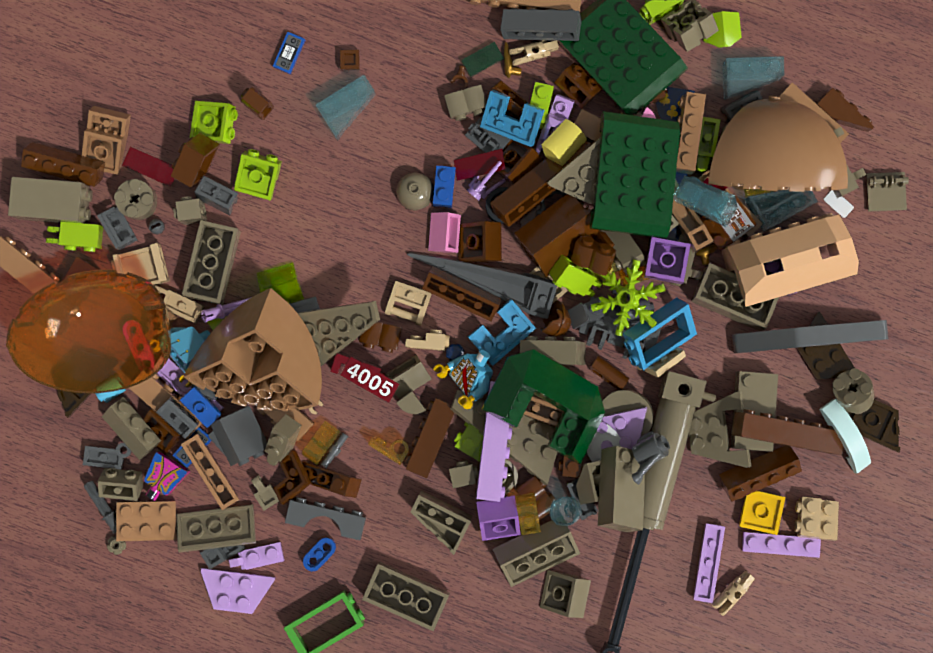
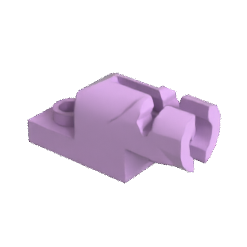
M560 94L556 95L535 148L538 154L543 151L541 144L565 119H569L575 100Z

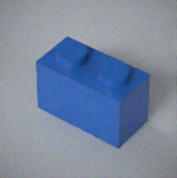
M436 166L433 196L434 207L452 208L456 167Z

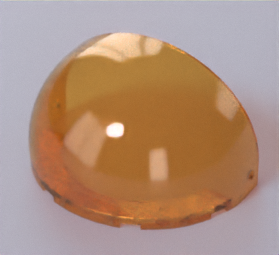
M111 269L91 270L66 276L67 279L57 284L52 282L43 287L20 307V313L16 319H12L8 328L6 347L15 365L32 380L67 392L105 393L138 385L158 373L166 364L171 352L170 318L159 291L149 281L129 272L126 274L117 273L116 270Z

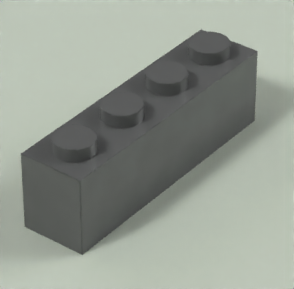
M503 9L501 32L504 39L579 41L581 28L579 11L573 9Z

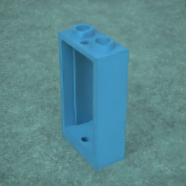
M676 297L650 315L657 322L653 328L644 321V324L639 322L623 333L624 345L629 352V361L633 366L645 370L697 335L688 303ZM676 318L679 329L643 353L639 341Z

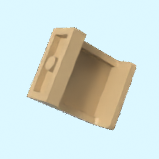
M155 243L151 244L150 247L113 255L114 260H111L113 270L117 271V287L124 293L170 282L161 244Z

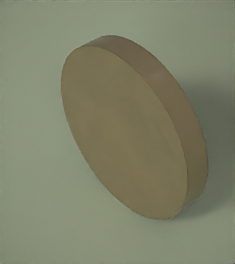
M621 389L612 392L602 401L605 409L604 416L647 407L641 436L650 432L654 421L653 409L649 401L642 394L634 390Z

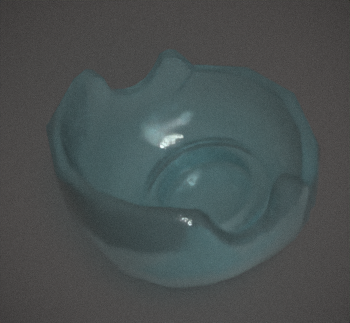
M563 496L552 502L550 516L556 525L569 526L580 519L582 510L579 502L574 497Z

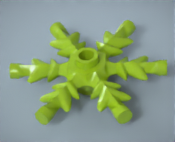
M633 259L632 268H626L628 277H625L628 284L624 287L620 285V279L616 280L614 271L611 275L609 273L606 276L601 275L606 280L602 284L611 286L609 290H616L617 295L615 298L608 295V299L599 297L601 302L591 304L593 312L603 309V314L610 307L613 310L615 305L621 307V311L616 313L619 317L613 322L614 325L618 324L615 332L617 336H623L624 326L629 328L627 318L631 319L628 314L630 309L635 310V317L639 315L641 324H644V321H646L651 328L657 324L650 316L653 314V311L644 309L646 305L640 306L639 299L644 298L648 301L647 296L657 299L655 293L664 292L665 286L660 284L653 287V282H651L646 288L643 285L640 291L635 289L634 285L640 282L636 279L643 273L638 271L640 260ZM628 294L630 295V301L627 300Z

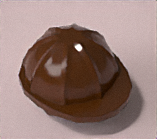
M557 300L552 303L548 319H543L545 327L540 328V330L549 337L563 336L567 333L572 321L563 302Z

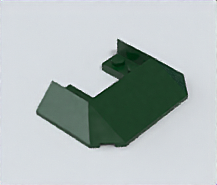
M534 349L507 357L482 410L517 428L533 394L564 411L547 446L574 462L581 464L605 414L598 386Z

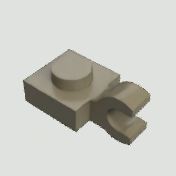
M260 475L251 480L258 490L254 496L263 511L279 502L271 484L265 486Z

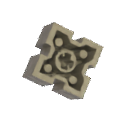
M696 0L686 1L680 5V10L677 12L673 10L661 18L667 35L675 42L678 41L679 46L686 52L701 44L700 39H707L719 31L713 14L705 7L702 8Z

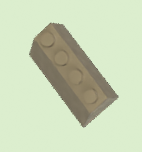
M563 516L552 519L493 549L511 587L580 554Z

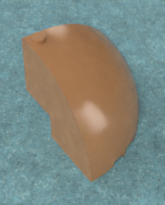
M770 95L769 99L756 100L747 104L728 123L717 144L708 183L726 187L743 186V189H760L762 187L761 190L767 191L788 189L793 192H805V190L821 191V189H827L828 187V190H840L848 187V173L842 146L829 124L814 110L805 105L781 100V96Z
M271 288L248 299L222 320L203 342L184 374V378L202 390L207 388L215 392V396L218 398L232 399L231 403L245 407L247 404L256 405L257 409L272 411L273 408L288 411L289 408L295 407L303 410L317 406L322 388L320 360L308 328L293 307Z

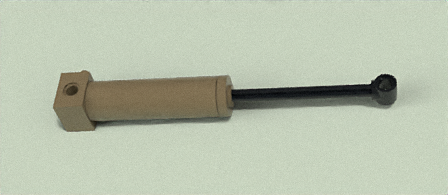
M666 371L663 374L657 395L660 401L651 431L660 436L663 435L670 445L669 455L655 462L645 473L643 530L637 531L608 642H604L600 653H607L608 651L620 653L621 646L619 643L649 531L654 530V528L659 530L664 528V521L668 513L695 408H700L702 399L712 402L716 399L715 394L704 391L707 381L671 371ZM681 384L685 387L683 394H680L678 391Z

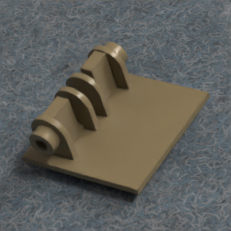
M905 172L866 174L868 212L907 210L906 184H908L909 179L905 177Z

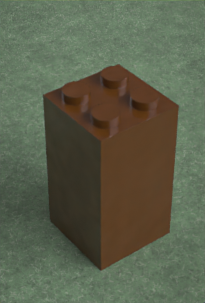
M566 194L514 234L527 256L547 277L561 255L572 258L575 242L580 236H590L595 240L599 230L590 229L591 209L588 206L584 208L582 200Z

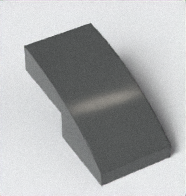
M238 545L206 549L200 554L208 568L212 569L246 547Z

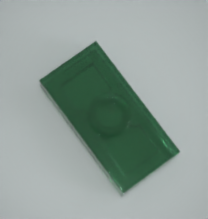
M493 42L462 59L461 62L471 78L504 60V57L496 43Z

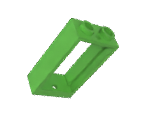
M346 590L340 592L285 625L284 630L298 653H319L364 626L365 622L363 620L366 618L361 609H356L353 604L356 601L350 592L347 593ZM342 599L356 623L314 649L309 650L296 626Z

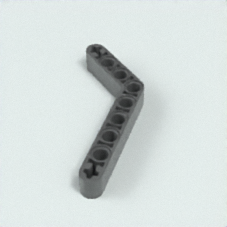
M887 320L732 334L734 354L889 339Z

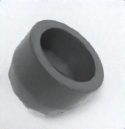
M153 219L149 223V230L153 234H161L165 230V224L160 219ZM160 223L161 226L152 229V226Z

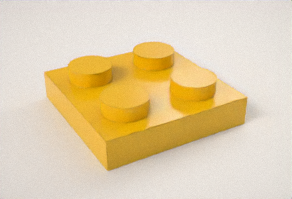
M760 491L746 495L739 527L778 535L786 497Z

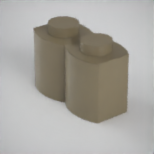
M481 85L444 95L450 117L455 119V121L464 120L466 115L472 113L474 116L481 115L486 108V100Z

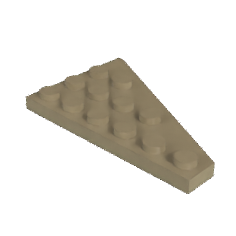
M601 137L546 182L548 186L594 206ZM673 216L671 218L670 231L679 224Z
M376 301L297 312L313 338L320 366L324 365L380 320Z

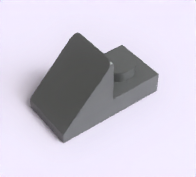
M599 298L584 304L581 302L568 310L573 330L609 315L608 311L603 314V309L592 311L591 304L601 302Z

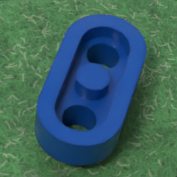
M329 537L320 539L305 555L303 559L304 567L308 571H317L334 554L336 550L335 541ZM325 543L330 545L329 550L323 548ZM310 558H316L317 563L311 564Z

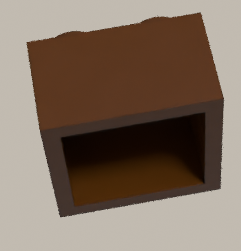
M202 133L191 137L187 143L184 142L180 146L178 151L180 155L172 165L174 170L171 177L190 188L194 186L203 176L207 175L220 144Z

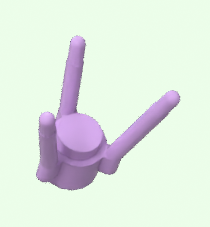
M498 161L481 182L478 180L479 176H476L468 185L470 188L467 191L478 201L481 197L485 199L489 193L506 182L505 179H502L488 190H486L487 187L484 185L502 164L501 161Z

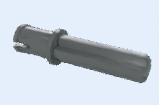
M87 482L84 488L102 514V520H105L113 534L116 533V511H112L105 499L99 497L98 488L94 482Z

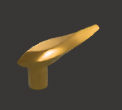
M505 42V74L507 78H510L511 75L520 76L521 68L512 67L509 46Z
M715 243L697 252L696 255L701 256L702 265L710 263L708 254L718 249Z

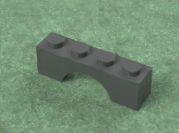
M302 497L290 500L285 523L305 527L312 518L325 516L337 523L341 536L355 540L362 539L367 517L363 516V512L352 510L350 513L344 511V507L333 505V508L325 507L326 503L314 501V504Z

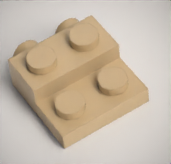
M431 330L430 333H426V340H422L423 337L410 336V339H406L405 347L445 351V347H449L450 335L442 334L441 330Z
M799 498L795 506V511L798 513V520L795 521L797 537L836 541L838 535L839 502L821 500L820 498Z

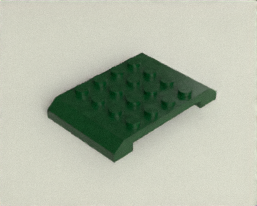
M595 0L580 14L581 28L579 41L557 40L560 46L566 52H569L617 104L622 113L635 116L688 70L681 57L627 0Z
M603 111L601 113L599 131L601 132L590 229L667 238L672 218L680 137L679 122Z

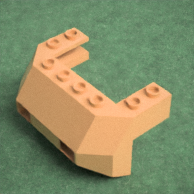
M832 213L821 217L816 216L807 219L806 224L800 225V222L788 225L789 229L781 230V227L769 230L770 234L765 236L762 233L752 235L751 240L740 243V240H737L721 250L727 271H735L745 307L856 275L859 260L852 237L840 215L833 216ZM827 246L829 258L822 259L820 247ZM781 259L784 271L767 276L763 264Z

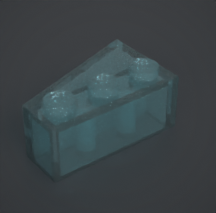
M784 56L726 58L723 62L724 100L780 80L785 75Z
M362 75L317 103L316 107L338 141L344 131L353 123L354 119L364 110L376 94L366 76Z
M789 189L749 196L745 199L751 212L763 223L760 226L763 232L818 202L812 191L793 192L789 191Z

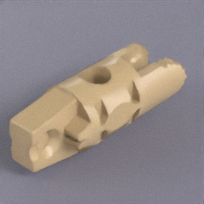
M542 40L510 49L509 53L510 55L524 52L525 57L512 61L513 66L548 57L551 55L550 52L558 50L559 46L557 40L551 42Z
M744 571L726 587L711 605L714 608H719V613L724 616L747 592L755 578L749 572Z

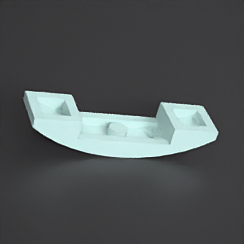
M832 399L819 410L828 425L833 426L849 455L846 459L855 474L859 473L871 464V459L857 426L836 399Z

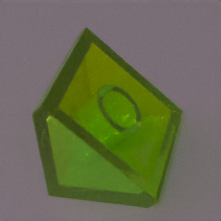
M294 262L257 273L260 293L271 288L287 303L304 299Z

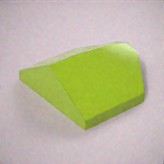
M721 11L712 13L719 31L707 39L703 38V42L722 48L730 47L740 40L742 36L739 12Z

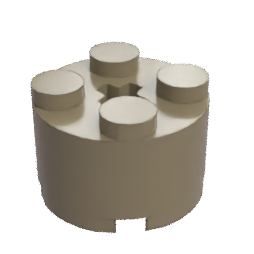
M138 179L125 181L118 187L114 195L118 210L131 219H147L155 212L158 199L155 190ZM136 196L139 197V198H138V201H139L138 203H135V202H134V201H135L134 198H135Z
M853 368L841 373L833 382L835 399L847 413L861 414L872 406L874 389L872 381L866 373Z

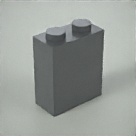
M250 406L211 424L230 466L237 463L239 466L250 462V457L253 456L256 459L265 454L264 450L268 442Z

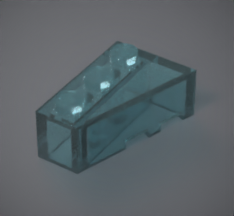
M684 176L674 193L675 202L724 227H727L738 208L735 195L705 184L693 176L691 178Z

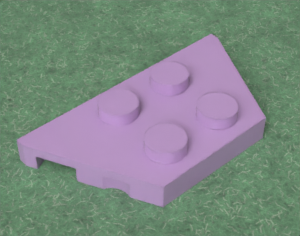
M647 407L605 415L597 431L602 434L605 433L608 429V424L620 436V446L632 449V446L637 444V440L641 437ZM605 440L601 444V449L612 447L613 445L610 441Z
M201 568V574L213 609L252 614L275 581L273 576Z

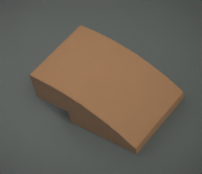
M93 106L89 110L87 129L84 131L82 156L104 161V172L118 175L126 147L131 115Z

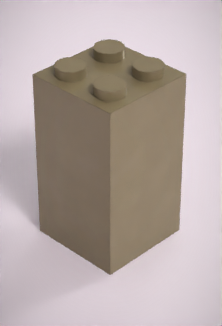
M12 177L8 216L19 220L87 224L91 219L89 202L92 201L93 192L90 190L91 187L82 182Z

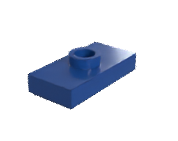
M195 386L180 399L206 428L222 414Z

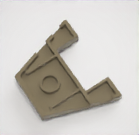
M742 391L735 392L694 412L689 431L691 454L742 467H751L749 449L730 451L725 417L726 410L744 409Z

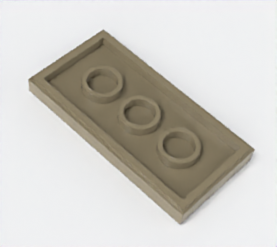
M253 504L227 507L224 510L219 508L176 514L179 553L256 543Z

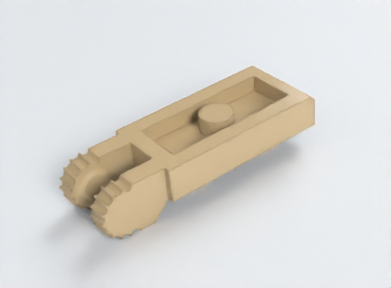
M157 285L154 286L153 289L166 296L163 301L154 296H150L148 300L160 305L163 309L171 311L193 323H197L204 308L203 305L171 290L167 291Z

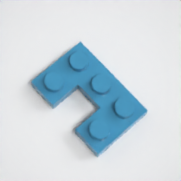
M491 90L480 127L527 146H534L544 109L526 103L524 104L520 120L505 115L510 96Z
M512 299L496 311L508 326L495 338L482 324L467 336L479 351L484 350L489 353L488 361L492 366L518 345L520 340L525 339L536 329Z

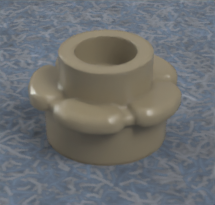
M114 536L110 537L107 545L108 551L113 552L115 555L121 554L126 548V542L116 541Z

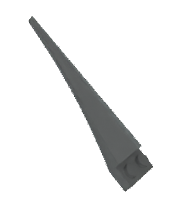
M415 252L407 253L412 258L460 278L506 302L512 299L519 309L528 314L548 319L557 286L552 280L542 278L540 275Z

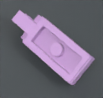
M276 542L238 552L239 557L230 559L229 563L230 568L241 565L242 570L282 562L285 559L281 542Z

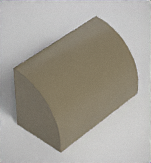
M417 354L384 375L399 384L395 391L399 399L431 380Z
M413 391L397 402V405L403 411L410 414H419L427 410Z

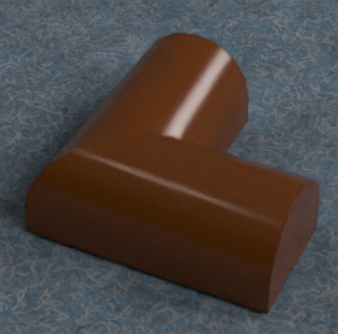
M291 451L281 462L279 461L286 478L273 489L280 504L283 505L312 484L296 451Z

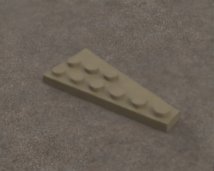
M457 390L450 409L468 424L473 425L483 435L486 412L482 410V407L486 400L479 398L477 401H472L473 406L471 409H464L458 403V399L465 394L463 391ZM523 415L517 428L509 425V428H512L511 440L507 439V447H510L509 457L515 462H519L530 474H534L541 480L540 482L547 485L557 455V451L547 446L555 427Z

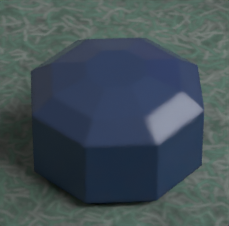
M451 344L446 350V357L450 361L464 355V349L459 344Z

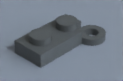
M125 443L118 444L116 449L85 446L83 465L123 469L124 458L128 457L132 451ZM123 446L127 448L125 454H122L120 451Z

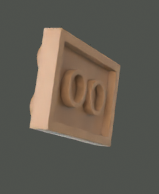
M176 501L116 502V541L175 540Z

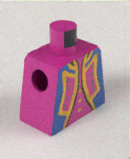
M156 452L144 478V482L151 486L145 495L155 501L160 493L166 496L171 494L190 471L162 452Z

